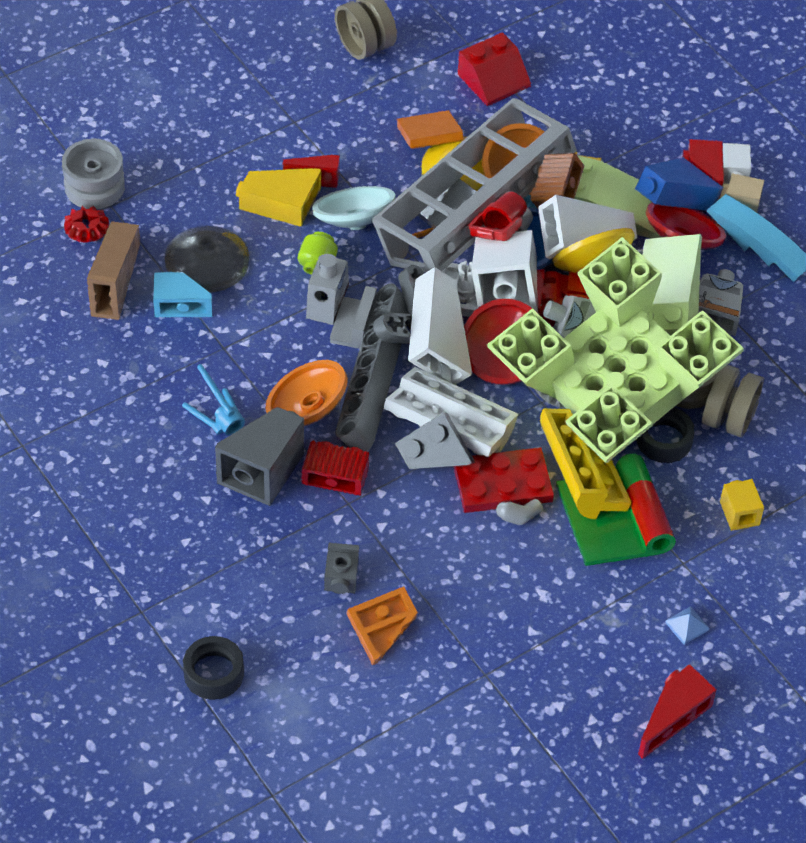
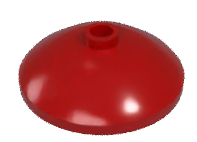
M653 202L646 209V216L650 225L661 237L700 234L702 236L701 250L714 249L721 246L725 241L726 233L724 229L712 218L695 209L657 205Z
M497 299L483 304L470 315L464 325L471 370L477 377L496 385H510L522 381L488 348L487 344L529 312L532 307L514 299Z

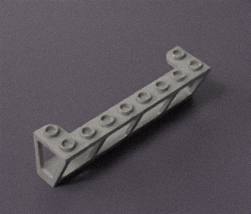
M512 98L372 219L390 266L406 269L410 265H416L425 273L434 267L443 271L475 242L476 237L470 235L468 225L480 212H483L489 204L495 202L507 192H515L524 199L536 187L535 183L537 178H539L538 169L543 164L545 154L575 153L577 151L569 127L526 103ZM522 112L549 126L543 134L526 148L496 133L507 125L525 123ZM489 139L518 155L492 178H487L472 169L482 159L483 150ZM463 175L483 185L457 209H452L436 200ZM427 206H431L448 216L423 239H418L403 228ZM409 244L419 250L424 263L403 259L407 255Z

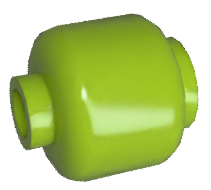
M317 231L305 236L297 259L303 266V270L312 275L319 256L331 254L336 257L338 247L331 235Z

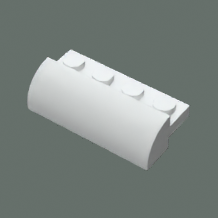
M417 367L412 368L401 378L399 388L386 398L383 408L392 412L396 417L407 419L418 424L420 427L440 414L448 413L466 447L478 455H485L487 457L492 453L502 451L510 438L518 417L517 413Z

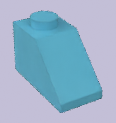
M183 272L154 273L153 300L155 317H212V294Z

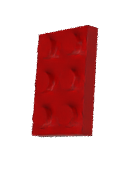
M542 447L492 453L489 457L473 455L474 464L453 466L464 513L494 510L501 502H513L522 506L533 499H537L541 504L553 502L554 493Z

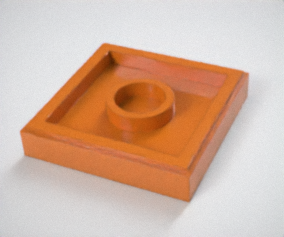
M449 110L397 119V127L411 149L463 140V130Z

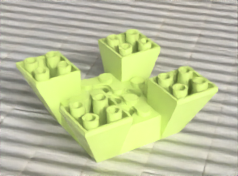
M623 237L578 272V276L596 313L565 338L532 308L487 344L488 348L527 386L556 398L566 409L571 410L573 415L565 421L566 425L605 463L619 454L652 427L662 416L744 351V348L703 310L671 336L649 316L662 278V273Z

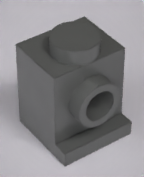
M328 542L324 591H332L337 594L356 592L359 545Z

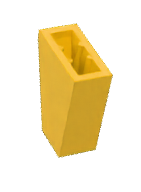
M314 168L249 171L244 181L238 183L236 189V197H239V209L301 227L321 189V170Z

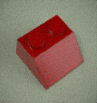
M503 32L459 51L458 76L487 106L531 87V81L517 46Z

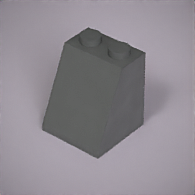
M276 407L218 442L215 446L217 484L270 506L304 455V418L295 412Z

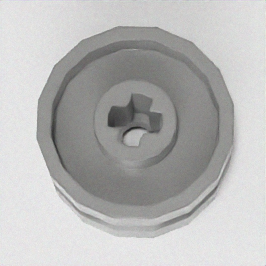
M85 139L75 142L66 149L62 156V171L65 194L69 201L78 207L83 205L86 209L91 208L93 205L96 209H102L113 205L122 197L125 191L123 156L117 146L102 139Z

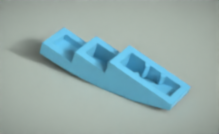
M725 194L707 210L744 251L751 247L768 266L774 262L793 282L806 271V253L777 227L751 208Z

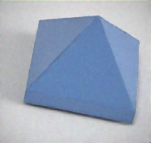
M691 606L665 621L667 626L684 645L708 632L710 629Z

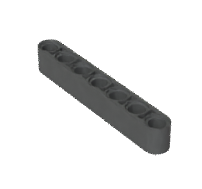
M393 283L380 288L374 298L335 431L336 436L347 448L357 447L364 452L368 451L374 443L402 345L401 343L382 341L376 335L373 324L377 318L387 312L409 314L403 293Z

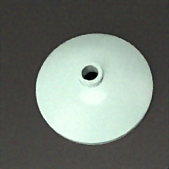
M354 187L339 190L319 198L313 204L312 209L314 216L325 223L341 228L360 230L365 228L366 225L373 223L372 219L395 200L396 197L392 190L384 187Z

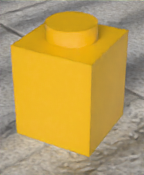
M753 479L734 480L724 484L720 504L731 531L759 526L764 506Z

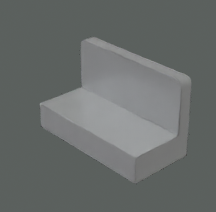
M365 286L361 300L343 297L330 335V343L360 349L377 288Z

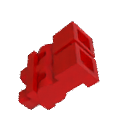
M545 269L537 270L538 314L550 326L554 327L555 321L543 316L545 306L550 300L562 305L565 296L589 299L578 276V272L569 271V275H562L555 271L545 272Z

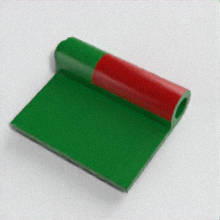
M626 454L615 465L631 500L628 511H600L597 519L586 518L578 511L566 481H556V487L585 566L660 555L670 551L676 543L675 536L645 461L638 454Z

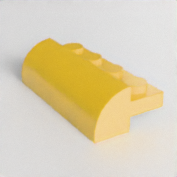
M543 408L540 415L541 427L580 514L589 519H597L600 511H628L631 500L612 459L605 463L566 425L565 421L573 415L570 409Z

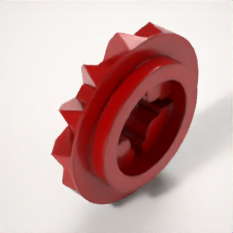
M83 205L80 210L71 209L70 215L65 216L64 230L71 239L78 242L96 241L102 238L109 228V220L105 216L104 210L97 211L94 205L89 209H85ZM86 219L89 221V228H86V225H84L83 220Z

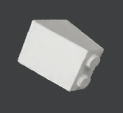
M533 231L515 232L507 241L476 237L472 275L478 308L493 300L514 299L529 305L538 313L537 261Z

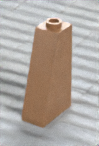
M111 221L87 277L92 317L120 319L140 247L139 225Z

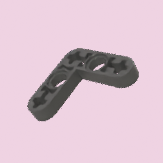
M410 265L401 271L398 276L409 314L387 312L374 321V331L384 342L410 344L411 333L407 330L405 324L411 330L415 280L425 274L416 265Z

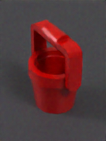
M515 192L505 193L495 202L489 204L483 212H480L468 225L470 235L490 240H509L522 225L521 218L527 210L525 200Z

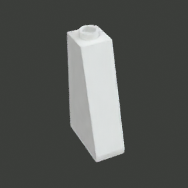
M559 195L553 196L538 206L545 256L549 259H553L560 251L580 240L613 229L631 228L635 234L634 240L638 238L633 212Z
M434 267L415 280L408 361L422 370L456 385L471 376L472 372L456 280Z

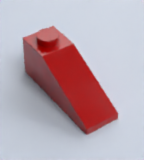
M690 664L681 671H673L665 680V686L641 738L638 755L642 759L713 706L716 689Z

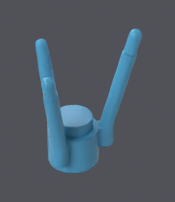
M199 364L197 366L198 370L221 404V407L216 410V419L213 421L186 402L182 406L212 427L217 435L224 432L227 436H230L243 428L245 419L238 411L228 390L223 388L222 395L204 366Z

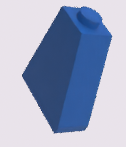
M684 157L645 166L635 187L638 192L654 204L705 211L717 202L724 188Z

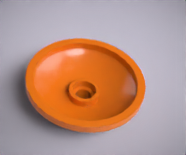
M516 123L507 125L496 133L526 148L545 131L530 124ZM489 139L482 155L484 176L487 178L494 177L518 155Z
M317 360L297 367L285 375L273 387L266 400V413L279 407L286 411L295 412L300 417H303L304 426L317 422L328 415L341 401L348 383L345 370L339 363L332 360Z

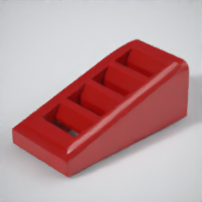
M340 155L283 160V170L320 169L321 186L338 187Z

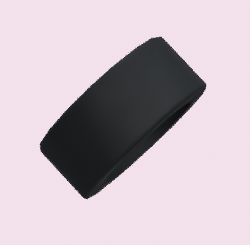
M673 407L656 421L652 427L666 425L677 429L683 436L679 442L671 444L659 442L649 435L648 430L637 438V445L646 457L660 463H672L680 461L688 455L694 439V424L690 416L683 410Z
M219 636L203 637L193 642L186 650L183 658L184 680L189 690L200 698L209 700L223 699L233 694L241 686L244 678L243 654L237 644L228 638ZM220 656L232 662L233 669L227 676L221 679L208 680L195 673V665L205 657Z

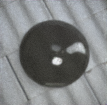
M210 225L197 226L181 232L172 239L165 251V267L167 272L185 273L209 293L218 292L232 287L244 277L249 267V250L240 236L226 228Z

